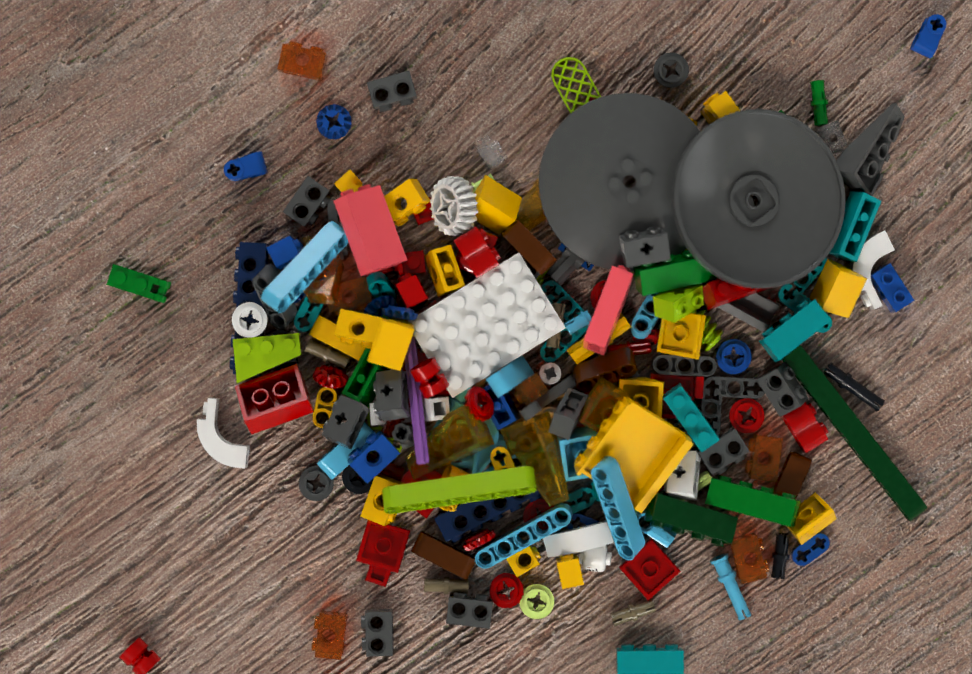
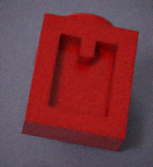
M424 251L405 253L407 261L394 266V271H399L400 276L408 273H426Z

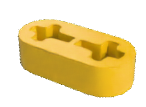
M497 446L491 451L490 460L494 470L516 467L506 447ZM498 450L501 453H506L504 457L505 465L503 466L499 459H494Z

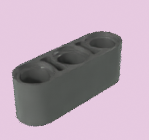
M268 264L254 277L252 282L270 323L275 328L283 330L294 319L297 309L293 302L287 310L278 313L262 301L263 291L280 274L278 268Z
M658 353L654 355L651 361L653 369L662 375L711 376L717 369L715 360L708 355H700L699 359ZM660 358H665L668 361L667 367L664 369L656 367V362ZM682 359L689 360L690 365L686 370L678 368V363ZM704 360L711 361L712 365L708 371L700 369V364Z

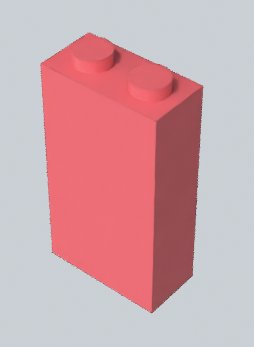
M368 184L359 187L357 192L349 189L340 193L341 197L334 200V204L360 275L371 274L407 261L381 186L371 187Z
M618 265V267L612 266L584 337L585 349L603 356L605 355L633 282V273L630 272L629 268Z

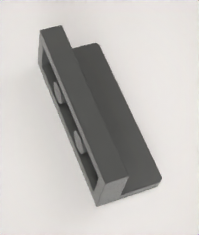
M755 293L718 306V308L764 332L770 327L771 319L779 308V304L759 293Z

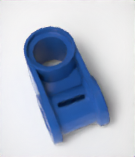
M939 14L926 18L915 36L910 50L931 59L938 48L939 41L946 28L945 18ZM936 21L935 25L938 26V28L933 30V25L930 23Z
M262 151L230 160L224 166V174L231 181L254 178L268 173ZM235 165L236 168H240V170L237 171V176H234L232 173H229V171L232 170L231 166Z

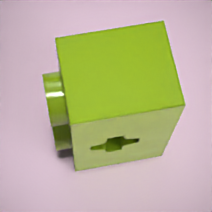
M691 285L659 292L654 295L655 316L675 323L704 305L702 285Z

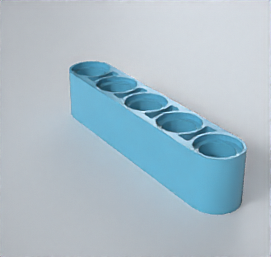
M334 221L328 222L267 286L262 293V301L278 313L287 310L349 243L344 228Z
M605 456L591 470V476L616 549L623 559L632 560L645 546V539L619 463L615 458Z
M566 503L558 504L483 545L475 556L476 564L484 569L490 568L567 526L573 516L572 508ZM557 511H565L568 518L565 520L559 519ZM545 521L549 528L547 530L540 529L538 522ZM519 532H527L530 537L529 540H522L519 537ZM507 542L511 547L510 550H503L500 547V543ZM481 553H489L492 560L485 561Z

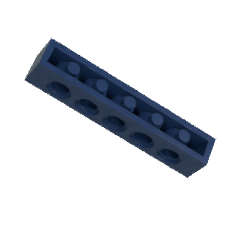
M240 242V247H236L235 259L239 260V267L234 272V281L238 282L237 291L234 290L233 304H236V308L247 302L256 303L263 308L256 290L252 293H247L244 286L247 281H253L254 277L264 266L268 265V250L266 247L269 244ZM249 259L256 261L257 265L253 271L246 269V262ZM253 314L248 317H241L250 326L252 323H259V321L253 318ZM235 331V334L231 335V348H233L232 339H242L246 337L239 335ZM262 332L260 335L256 337L264 336V332ZM231 356L229 366L233 370V374H236L234 356Z
M552 457L532 466L535 476L543 475L546 479L543 486H536L537 490L535 492L524 494L521 497H505L507 502L502 507L496 506L494 499L458 504L456 511H445L435 516L434 519L446 542L451 540L454 543L464 537L463 533L469 530L473 533L483 528L482 523L488 520L495 522L501 519L503 512L510 509L512 513L523 507L521 503L528 499L530 502H533L542 497V492L548 489L552 492L562 487L560 483L564 480ZM478 505L485 506L487 509L486 515L483 517L477 516L474 513L475 507ZM459 515L467 518L468 522L463 527L455 524V518Z

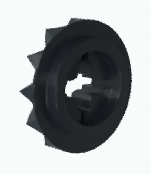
M348 465L342 472L344 486L355 494L369 492L373 479L368 484L364 481L365 485L360 480L351 481L356 476V472Z

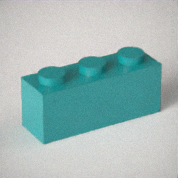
M850 191L845 203L842 227L829 254L843 261L857 262L881 200L865 192Z
M805 299L796 306L798 310L794 314L787 313L778 320L781 324L776 328L771 326L762 333L763 338L759 342L774 362L780 361L831 321L815 299L809 302Z
M681 383L663 394L664 401L701 452L720 440L715 430Z
M623 644L621 648H616V674H684V651L682 647H678V644H665V648H656L655 644H644L643 648H634L632 644Z

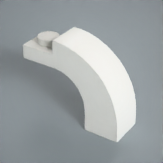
M881 231L869 237L864 243L857 262H851L849 266L850 270L868 278L862 289L863 295H861V299L864 305L870 307L871 310L883 306L871 282L872 267L879 258L895 250L886 231Z
M449 397L422 398L425 421L450 419ZM369 403L371 425L412 422L410 403L408 418L383 421L375 413L373 403Z
M208 398V401L204 402L203 415H206V419H197V432L202 446L212 458L224 465L235 468H247L250 445L234 444L223 438L217 425L220 398Z
M607 520L579 528L556 531L543 538L548 557L573 554L614 543Z

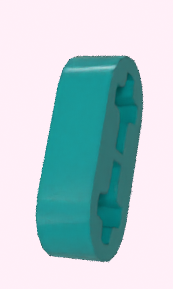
M374 272L368 275L366 279L368 289L375 298L393 296L396 299L397 295L394 285L384 273Z
M308 294L294 318V325L299 331L306 332L311 330L318 315H320L324 307V299L320 294ZM317 296L320 306H314L313 310L309 311L311 303L308 302L309 299H314ZM309 313L307 321L310 322V325L301 328V323L298 321L299 318H304Z
M582 487L561 496L557 500L556 505L561 504L563 500H566L567 503L574 500L575 504L570 506L574 514L593 505L596 497L592 494L589 498L590 502L586 503L585 500L577 502L576 499L582 497L583 491H586L587 494L593 491L590 487ZM558 511L559 514L568 516L565 511Z

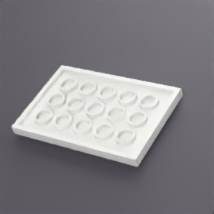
M517 253L420 313L416 320L408 321L413 324V335L427 358H436L441 368L439 373L445 375L449 383V387L446 389L452 398L566 328L520 253Z

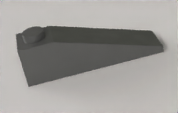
M892 103L841 153L836 161L843 183L856 192H865L873 196L882 180L883 174L880 172L884 161H889L891 155L888 152L891 142L894 143L896 141L905 117L897 103Z

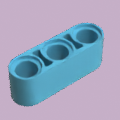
M658 293L646 296L632 321L631 333L637 339L647 338L659 317L655 316L654 312H649L646 308L648 305H654L653 296ZM643 323L647 326V329L639 331L635 325Z
M522 355L488 377L486 381L497 398H499L533 375L534 371Z
M364 421L352 449L336 444L316 464L331 480L334 479L349 465L347 461L350 458L349 454L355 448H361L366 443V438L374 431Z

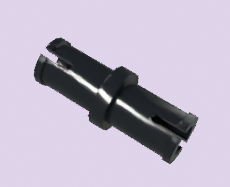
M776 533L775 550L772 552V558H774L772 578L779 579L780 577V579H785L786 562L790 556L788 554L789 534L782 533L781 535V533Z

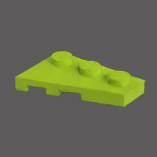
M300 333L232 339L237 383L302 355Z

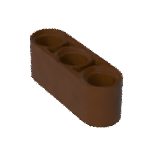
M518 219L501 233L541 276L557 261Z
M620 348L604 356L601 355L576 365L573 372L577 390L589 392L617 382L619 379H625L634 375L637 372L633 350L630 348Z
M790 451L773 488V494L782 496V493L786 492L796 495V499L811 466L812 459Z
M420 531L411 549V552L466 580H468L476 564L475 558L423 531Z

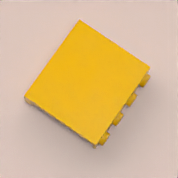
M624 396L621 401L615 404L610 417L603 420L597 435L590 438L583 454L580 453L576 457L574 468L578 476L582 473L592 479L591 470L605 456L615 458L619 463L633 507L642 514L692 447L693 442L688 434Z

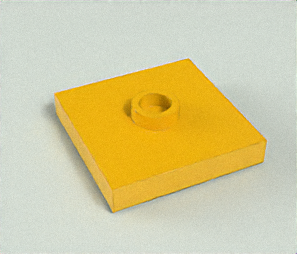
M690 313L675 323L662 319L656 352L699 359L706 315Z

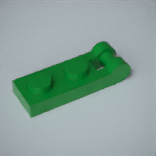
M113 264L106 285L165 303L167 289H170L172 283ZM154 284L159 285L157 294L152 292Z

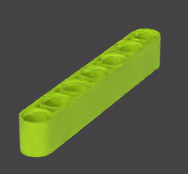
M522 466L388 486L382 489L384 512L396 514L530 494L535 492L537 487L534 468Z

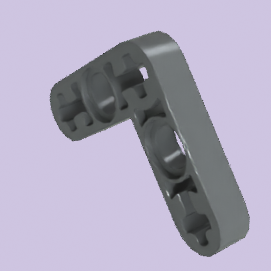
M571 374L519 409L525 421L539 413L544 406L564 394L568 388H573L576 385L575 378Z
M714 376L704 379L700 411L707 418L717 417L716 422L712 421V428L716 429L715 432L718 436L721 425L722 397L761 398L765 394L763 389L758 391L757 395H754V391L746 390V395H743V381H747L746 386H754L755 382H758L757 379ZM711 380H714V384L718 385V388L713 390V396L718 395V400L712 398L705 399V395L710 396V389L706 388V384H710ZM732 381H736L740 385V390L736 394H731L728 391V384ZM708 402H714L717 406V411L712 415L705 412V405Z

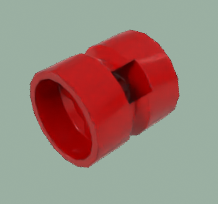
M435 357L424 360L410 369L415 382H420L419 389L424 398L432 397L449 387L445 375L439 373L441 368Z
M140 637L119 656L127 666H133L132 671L135 674H146L161 659L153 650L149 651L147 649L148 645Z

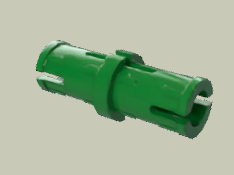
M824 80L810 82L812 92L810 105L813 106L814 126L829 124L827 116L828 100H826Z

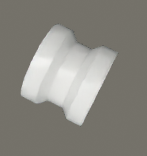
M545 363L539 370V376L544 383L555 384L561 378V369L555 363Z

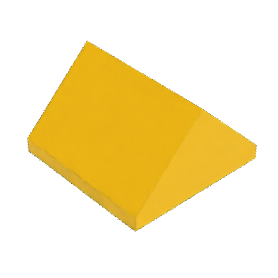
M485 175L474 192L477 194L475 197L476 202H478L476 209L479 211L476 213L477 222L499 235L516 221L522 197Z
M827 259L810 299H815L825 312L849 318L868 278L831 259Z
M381 319L367 361L401 371L414 332L413 324L408 322V320Z
M646 377L619 379L618 401H621L626 396L662 418L664 382Z
M815 492L800 503L795 526H787V528L798 542L803 545L837 518L833 509Z

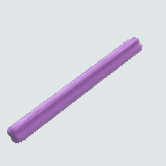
M412 335L404 360L416 463L426 464L429 463V452L422 393L419 389L420 382H415L410 372V369L418 364L416 340L414 335Z

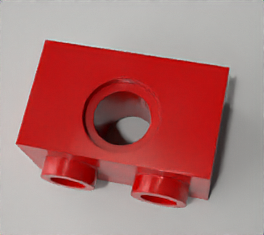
M408 273L398 278L400 282L396 286L408 309L429 300L416 274L412 276L411 273Z

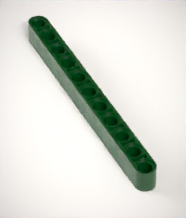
M777 321L772 327L776 328L781 323ZM799 345L781 360L792 368L795 378L804 387L906 519L911 522L928 508L924 501L803 347Z

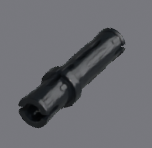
M832 362L828 364V368H825L823 374L838 383V387L841 389L845 388L876 412L881 409L879 405L883 406L885 400L853 379L849 372H843Z

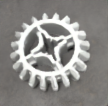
M448 176L438 180V183L433 186L434 191H431L432 199H430L431 218L435 219L434 225L438 226L439 231L444 232L445 235L459 236L470 231V228L474 227V222L477 221L476 213L479 212L476 209L478 202H476L475 197L477 194L473 193V186H469V181L464 180L463 177Z

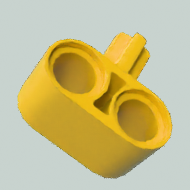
M321 387L317 392L312 420L319 428H323L324 423H318L316 415L319 412H326L329 420L333 404L337 400V394L334 389ZM324 390H330L333 393L331 401L324 402L321 400L320 396Z

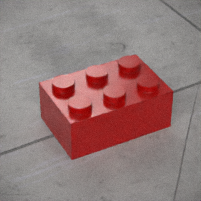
M297 364L235 386L242 416L251 434L314 413L304 377Z

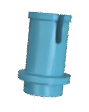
M587 310L584 312L580 311L581 314L564 322L570 335L586 325H590L592 317Z

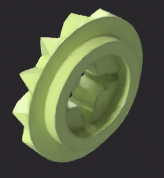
M531 584L524 588V595L519 603L522 612L532 619H541L548 616L554 607V596L551 590L542 584ZM538 592H540V600L546 604H538L534 610V604L528 598H535Z

